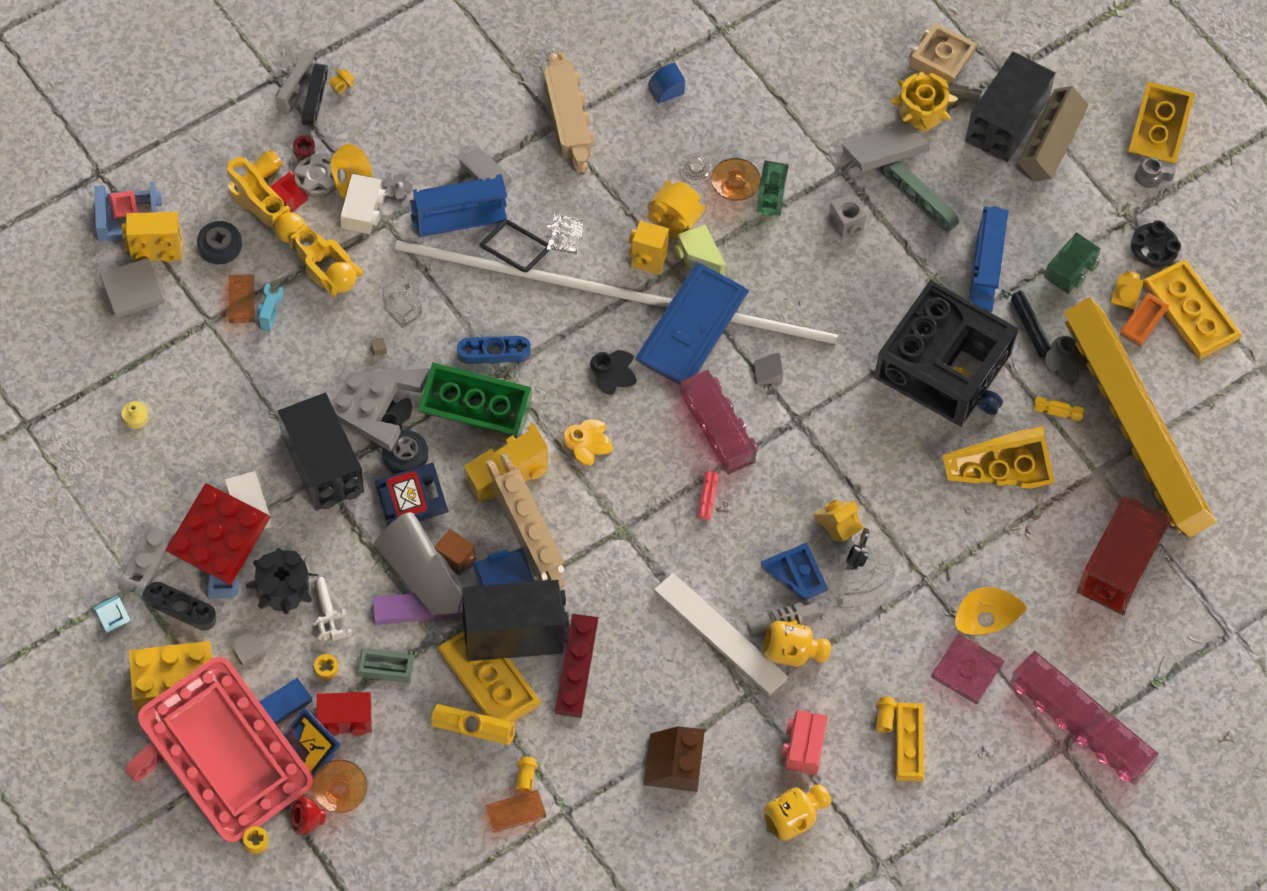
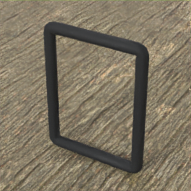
M508 219L503 220L480 242L482 249L525 273L537 264L552 247L548 242ZM506 224L546 247L526 267L485 245Z

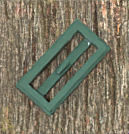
M361 649L357 676L411 683L415 656ZM371 658L395 662H404L407 663V666L391 664L389 662L365 661V659Z

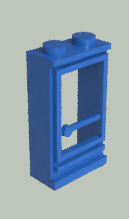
M502 174L496 175L495 179H478L422 189L417 192V189H414L413 200H409L412 228H417L419 237L501 223L507 219L504 208L507 207L505 199L507 198Z
M997 206L983 207L977 234L969 301L989 312L993 311L995 290L999 287L1009 210L1001 209Z

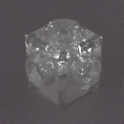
M554 214L551 224L547 223L545 227L544 238H548L547 249L576 255L582 240L583 220Z

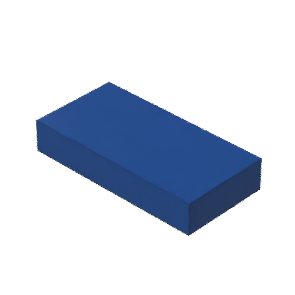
M296 678L259 702L277 725L313 702V699L300 680Z

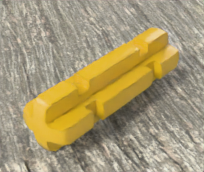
M1037 396L1033 406L1035 411L1042 413L1047 411V414L1063 418L1069 416L1071 420L1081 421L1083 418L1084 408L1082 406L1074 405V407H1071L1069 403L1053 399L1046 401L1047 398Z

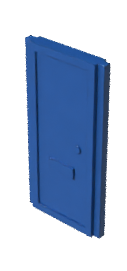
M696 262L636 355L635 360L680 386L688 388L746 298L749 290L713 269Z

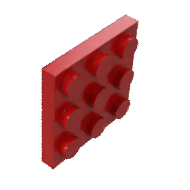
M205 483L165 551L231 586L271 517L261 510Z

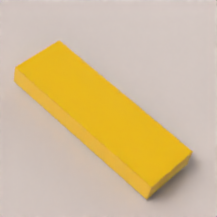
M897 702L896 781L923 782L924 704Z

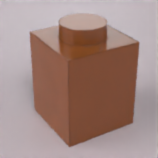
M450 528L434 547L444 557L452 571L459 576L465 569L469 570L472 567V563L476 561L475 544Z

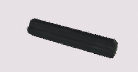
M1021 290L1014 292L1011 301L1038 355L1045 357L1052 347L1025 293Z

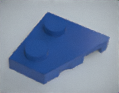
M808 543L761 561L762 568L803 601L828 591Z

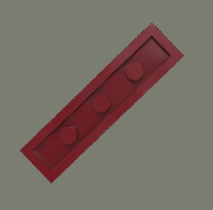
M572 613L555 714L582 718L599 617Z

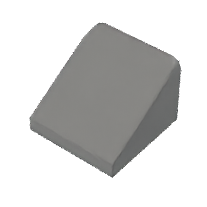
M780 352L754 361L757 385L783 382L784 373Z

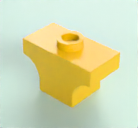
M835 499L813 514L817 523L827 530L833 541L843 542L864 528L857 514L859 508L855 501H838V499Z

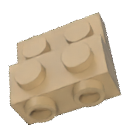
M935 23L930 30H925L919 47L914 46L909 55L911 60L910 68L918 72H924L928 76L929 73L936 74L954 83L976 51L977 44Z

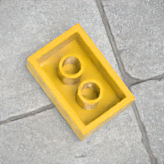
M210 641L129 650L132 698L135 711L139 712L144 705L212 659L213 653Z

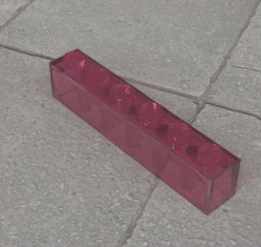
M1035 650L1013 672L1010 682L1018 693L1029 697L1037 709L1048 713L1054 718L1055 723L1060 728L1067 729L1072 733L1080 745L1090 748L1098 760L1104 764H1109L1116 770L1117 775L1122 780L1129 781L1135 785L1155 764L1159 755L1157 751Z

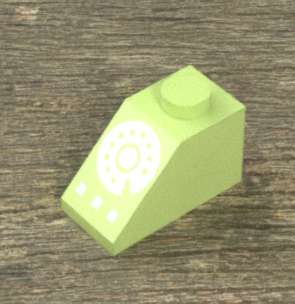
M706 225L678 234L675 251L678 258L683 259L686 267L692 269L696 262L725 275L726 264Z

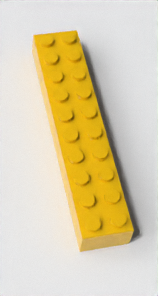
M1091 297L1064 311L1068 319L1064 323L1070 334L1074 335L1078 340L1075 344L1082 356L1085 355L1089 361L1086 365L1094 377L1096 376L1100 382L1097 384L1102 395L1110 401L1109 409L1113 416L1121 422L1122 426H1120L1124 437L1130 440L1134 446L1131 450L1135 458L1141 461L1145 467L1142 469L1145 477L1157 489L1154 491V494L1161 505L1164 504L1168 510L1165 515L1170 524L1175 526L1179 533L1184 532L1188 537H1192L1217 523L1106 313Z

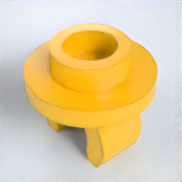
M337 68L336 71L339 75L334 76L329 81L336 92L340 94L347 88V85L351 88L354 87L352 81L355 78L346 68L342 71Z

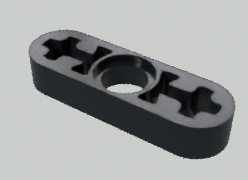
M314 64L302 113V125L316 126L327 82L328 65Z
M153 582L145 589L146 602L151 608L199 630L205 631L215 626L217 621L216 612L210 604L162 582ZM159 591L162 592L163 598L157 597L156 600L153 599V593L158 594ZM178 601L188 603L187 609L182 612L174 610L173 606ZM205 613H208L209 619L204 618L203 621H200L199 615L204 616Z

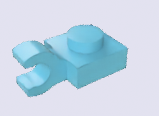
M267 283L264 287L265 302L259 305L256 317L260 321L261 330L271 332L278 313L279 302L284 297L283 287H279L278 292L272 294L270 293L271 285Z

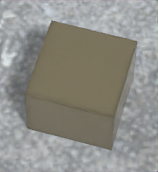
M384 338L371 340L374 356L387 353Z

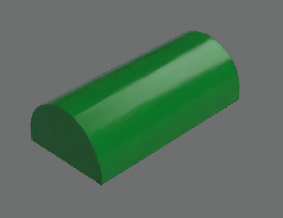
M432 362L418 412L509 436L513 435L518 438L521 436L527 420L532 387Z

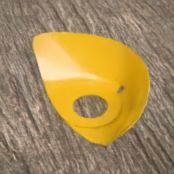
M347 143L341 146L332 156L330 163L332 175L337 190L344 200L352 174L373 178L369 159L359 147ZM339 168H342L346 175L343 184L339 182L337 177Z
M995 587L978 588L970 592L961 602L956 613L955 626L962 633L969 635L994 633L1015 622L1026 612L1027 607L1023 601L1005 590ZM983 612L992 614L994 617L993 625L990 627L980 625L978 622L979 614Z

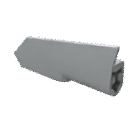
M410 512L399 516L377 537L374 545L433 615L459 614L463 603V596L461 594L462 585L444 557L435 550L414 513Z

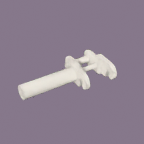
M320 577L314 580L324 617H317L313 621V624L319 627L320 634L317 636L318 640L326 641L332 638V641L351 636V629H347L345 633L343 630L337 631L333 620L344 617L347 614L346 610H340L341 613H338L337 610L333 611L324 578ZM329 623L331 631L326 632L324 624Z

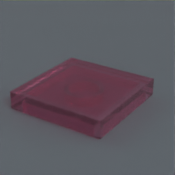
M958 634L933 671L931 678L977 705L1004 665L1005 660L963 635Z

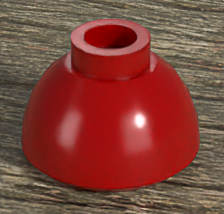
M300 796L294 801L291 809V826L297 835L308 834L314 831L318 825L325 823V810L319 808L312 799Z

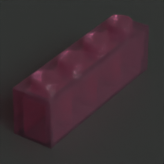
M708 369L681 381L680 394L727 474L729 475L754 464L758 446L752 437H748L742 418H737L730 398L723 395L722 386L718 378L713 377Z

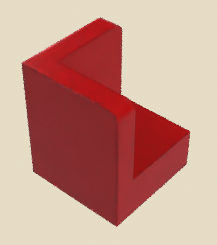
M289 171L270 186L283 200L284 206L290 208V212H293L308 200V195L296 185L295 174L292 171Z

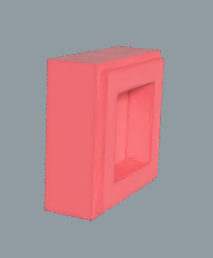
M134 191L107 195L112 220L127 218V213H138Z

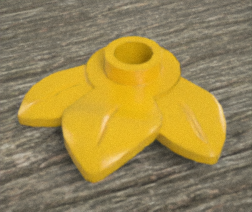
M585 420L581 425L569 426L563 434L565 445L573 450L575 458L584 465L592 466L595 455H605L613 451L611 441L606 435L602 434L606 425L601 421ZM573 434L578 435L580 439L575 438Z

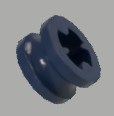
M985 390L982 393V397L978 399L977 405L985 413L995 415L999 410L998 408L1003 405V400L997 393Z

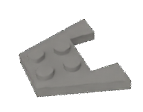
M430 369L349 373L332 404L340 423L391 452L400 435V427L381 422L398 388L422 393Z

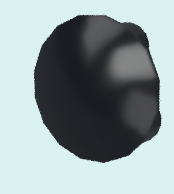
M1160 220L1140 226L1131 238V250L1135 257L1150 267L1170 265L1177 258L1181 249V243L1176 234Z

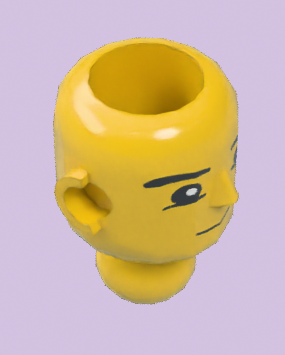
M777 620L772 622L766 631L763 645V653L766 659L773 663L793 667L803 666L808 658H812L817 663H825L828 661L831 652V643L827 639H813L811 628L797 624V620L791 622Z
M814 785L807 794L795 787L769 801L764 806L763 815L775 837L781 841H788L813 827L817 818L816 811L828 808L832 800L823 785Z

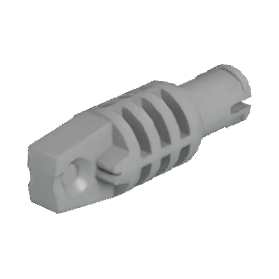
M802 602L772 610L768 613V616L747 621V630L750 637L764 634L769 625L777 620L785 622L797 620V624L809 625L808 620L818 617L820 609L817 603L803 606Z

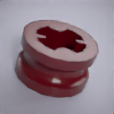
M299 136L294 140V155L299 160L316 154L315 142L311 137ZM306 145L308 150L303 151L301 146Z

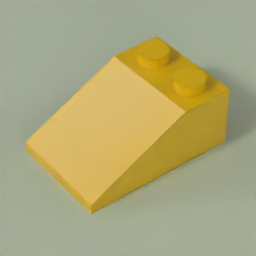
M1147 81L1128 152L1176 164L1194 104L1195 93Z

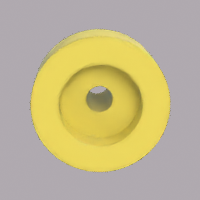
M133 401L123 407L121 415L127 427L138 429L147 423L148 411L143 403Z

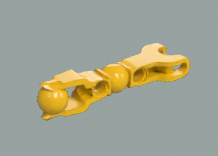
M244 157L232 159L227 165L228 177L231 179L229 194L233 200L243 209L250 210L265 225L271 227V230L275 232L279 240L284 243H290V248L292 250L295 249L298 257L305 263L306 275L321 288H325L331 297L336 298L337 293L350 291L356 284L357 277L363 276L362 269L350 260V256L335 240L329 239L326 241L314 230L309 229V226L305 224L300 215L290 212V208L284 206L283 200L267 185L258 169ZM236 167H243L246 170V174L240 176L234 169ZM270 210H277L278 212H276V213H270V212H268V211H270ZM303 243H311L312 245H310V246H304V245H302V244H303ZM332 257L336 262L331 264L324 274L315 263L322 261L323 258Z

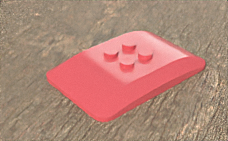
M214 657L144 705L139 711L138 722L145 734L220 837L227 842L241 840L247 829L254 826L259 827L294 802L298 797L305 794L312 786L313 777L311 772L226 658Z

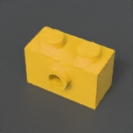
M639 221L637 229H632L629 237L631 245L628 256L632 257L631 267L660 275L667 256L669 228Z

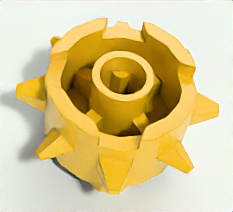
M919 72V75L918 73L913 74L905 82L898 81L902 88L901 94L892 98L891 104L899 106L898 111L903 122L911 123L919 131H929L930 128H934L942 123L944 119L948 121L951 119L947 113V108L949 105L958 102V97L949 94L946 79H942L933 73H929L928 76L924 72Z

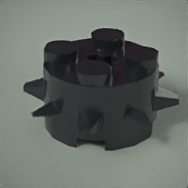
M277 548L276 551L264 554L259 560L253 561V565L256 568L255 580L247 583L246 588L257 589L260 598L258 607L260 609L271 606L275 611H283L284 614H288L289 610L297 608L300 602L310 603L312 601L309 594L310 582L318 579L319 575L308 573L305 564L306 554L300 555L295 551Z

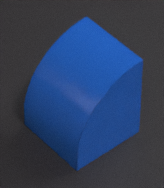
M673 62L659 69L650 78L648 87L659 104L685 94V78L677 64Z

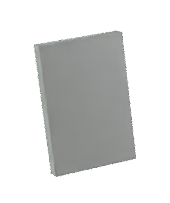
M905 123L842 143L843 151L862 172L930 151L929 142L911 123Z

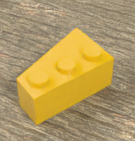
M534 422L527 426L529 431L515 439L512 435L507 438L508 444L496 452L490 449L464 465V479L478 503L496 497L491 485L493 480L485 461L493 460L502 476L507 473L501 462L500 454L506 452L509 455L515 469L519 468L524 481L538 479L548 471V446Z

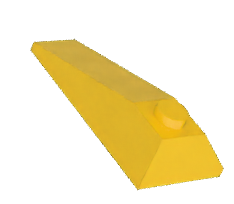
M1043 426L1016 431L943 455L949 481L978 484L985 482L994 483L998 486L1014 485L1027 489L1055 484Z

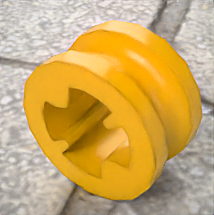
M323 654L316 658L314 671L318 678L330 680L337 675L339 667L334 656ZM329 662L332 663V664H331V669H332L331 671H329V670H325L324 672L321 671V670H322V667H321V664H322V663L325 664V665H327Z
M258 826L250 827L243 835L245 849L251 854H260L267 849L269 841L267 832L263 828ZM254 835H259V839L263 841H259V845L255 846L249 839L253 840Z

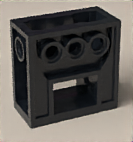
M930 279L879 351L874 378L962 427L977 406V401L982 397V393L988 390L1011 356L1019 328ZM926 328L930 330L929 334L926 332ZM916 346L918 351H915L913 347ZM961 350L983 362L972 379L950 367Z

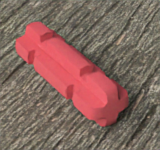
M707 471L704 475L697 517L701 520H710L712 516L719 476L716 472Z

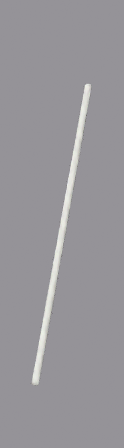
M397 240L395 244V250L654 306L667 308L673 300L530 269L525 273L507 263ZM735 313L730 321L836 344L838 339L837 334Z

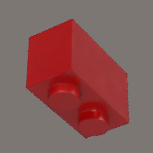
M371 692L316 693V719L332 736L342 733H350L354 736L372 733Z

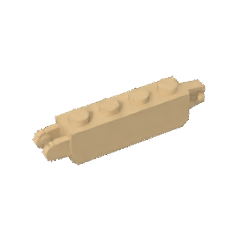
M564 52L550 54V66L544 70V86L560 156L565 160L572 159L575 171L583 173L588 169V157L591 156V146H595L593 132H588L587 126H590L588 111L584 112L582 107L585 106L584 93L578 90V86H580L579 72H574L572 62L568 63Z
M506 452L500 454L501 462L507 472L502 476L493 460L485 461L493 480L491 483L492 489L520 547L523 549L534 575L537 578L540 577L542 581L559 580L560 588L564 587L565 583L560 574L564 572L562 566L564 561L519 468L515 469Z

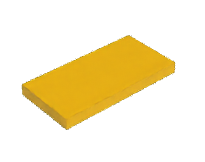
M1186 259L1144 279L1143 285L1146 290L1169 305L1165 315L1199 360L1241 339V332Z
M464 631L437 647L439 654L483 715L514 722L541 705L540 699L510 658L467 662Z

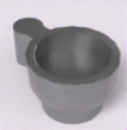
M1147 158L1138 166L1135 177L1137 182L1143 187L1155 188L1160 185L1162 180L1172 181L1176 170L1173 166L1162 167L1161 162L1156 158Z

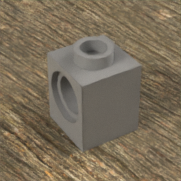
M853 193L830 202L829 216L842 238L848 235H856L865 228L866 214Z

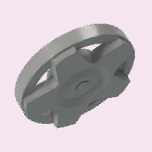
M312 154V156L303 159L295 168L296 185L309 196L320 197L332 193L337 187L331 179V176H333L330 167L331 158L320 154ZM340 168L337 172L339 182L341 181ZM299 177L305 179L303 185L300 183ZM318 186L323 188L322 190H314Z

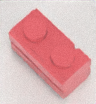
M797 710L794 719L789 718L786 734L791 735L790 744L784 743L781 758L786 760L785 768L787 770L802 771L812 775L818 773L828 718L826 715L811 714L810 712Z

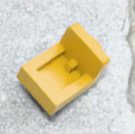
M1125 271L1124 275L1119 274L1111 303L1135 310L1144 282L1139 279L1140 274Z

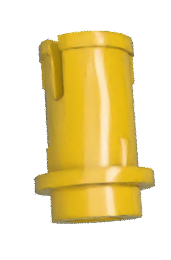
M880 697L879 702L876 703V708H878L876 731L890 733L893 731L894 710L897 709V704L894 698Z
M524 756L520 757V761L516 763L518 776L515 790L521 793H531L533 791L534 771L538 769L535 758Z

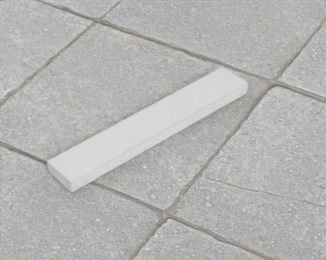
M674 573L654 589L655 595L768 697L787 680L788 676L782 670L766 659L762 652Z

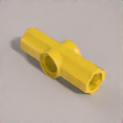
M442 704L436 705L431 717L432 727L505 745L511 744L515 734V722ZM475 717L478 721V727L472 732L469 729V721Z

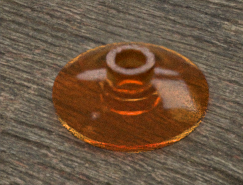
M729 158L716 165L712 172L711 182L714 190L721 197L731 201H743L756 194L760 187L761 176L757 167L748 160Z
M333 760L325 763L318 769L313 778L312 791L315 800L321 807L333 813H345L357 808L362 803L367 792V780L363 771L356 764L347 760ZM336 786H343L345 788L342 793H337L334 789Z

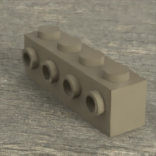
M1073 86L1054 89L1017 161L1033 181L1053 178L1071 140L1075 136L1080 122L1084 118L1089 105Z

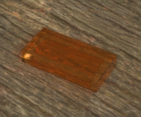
M254 274L229 275V323H254Z
M538 790L486 805L494 833L546 818V811Z

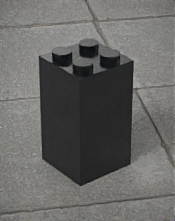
M1012 51L971 112L965 141L976 148H981L991 153L995 158L1009 162L1050 98L1056 72Z
M326 392L277 410L281 437L316 511L332 508L338 502L346 499H355L361 493H364L362 467Z
M559 580L462 587V619L467 662L563 654L564 643H568L567 628H569L568 612H565L564 607L566 606L565 590H560Z

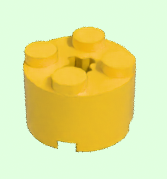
M666 180L648 203L649 212L647 218L654 224L669 228L668 235L677 239L678 234L691 230L705 212L706 207L705 204L701 206L699 202L701 197L690 186L680 181L673 184L670 183L672 180Z

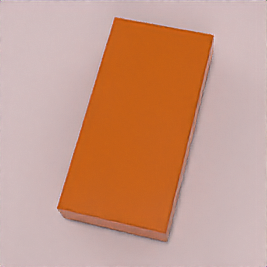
M1147 293L1121 329L1120 335L1141 348L1169 309V305L1152 294Z

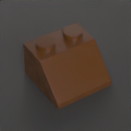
M676 726L650 733L644 786L698 792L705 729Z

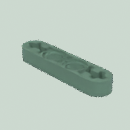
M900 161L884 166L883 171L887 179L941 229L950 232L959 224L957 214Z

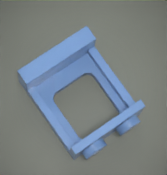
M150 182V190L134 191L136 205L150 204L151 213L158 212V206H162L161 191H156L155 182ZM104 185L94 186L96 231L99 242L125 240L122 237V229L118 227V219L112 220L107 195L113 193H106Z

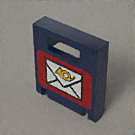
M434 462L390 475L374 482L383 514L387 521V527L405 513H414L418 521H423L449 512ZM434 481L438 497L429 500L425 485L431 484Z

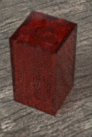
M1123 496L1083 571L1076 593L1124 616L1163 543L1172 518L1166 516L1160 510H1153L1143 505L1135 498Z

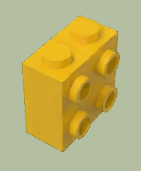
M178 212L127 213V223L122 224V237L125 239V251L130 252L132 262L149 258V261L163 260L165 262L182 260V233Z

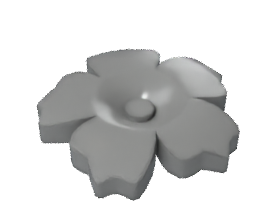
M401 173L394 175L393 179L388 176L383 179L385 197L393 199L395 196L397 201L404 200L407 197V193L412 191L413 185L409 181H405V175Z

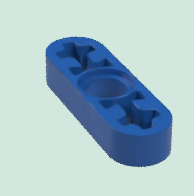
M524 336L464 338L457 344V357L465 364L523 362L531 354L530 341ZM496 345L501 348V351L498 354L492 355L487 352V348ZM507 345L509 353H505V346ZM517 346H522V352H517ZM479 347H482V354H479ZM466 348H471V354H466Z

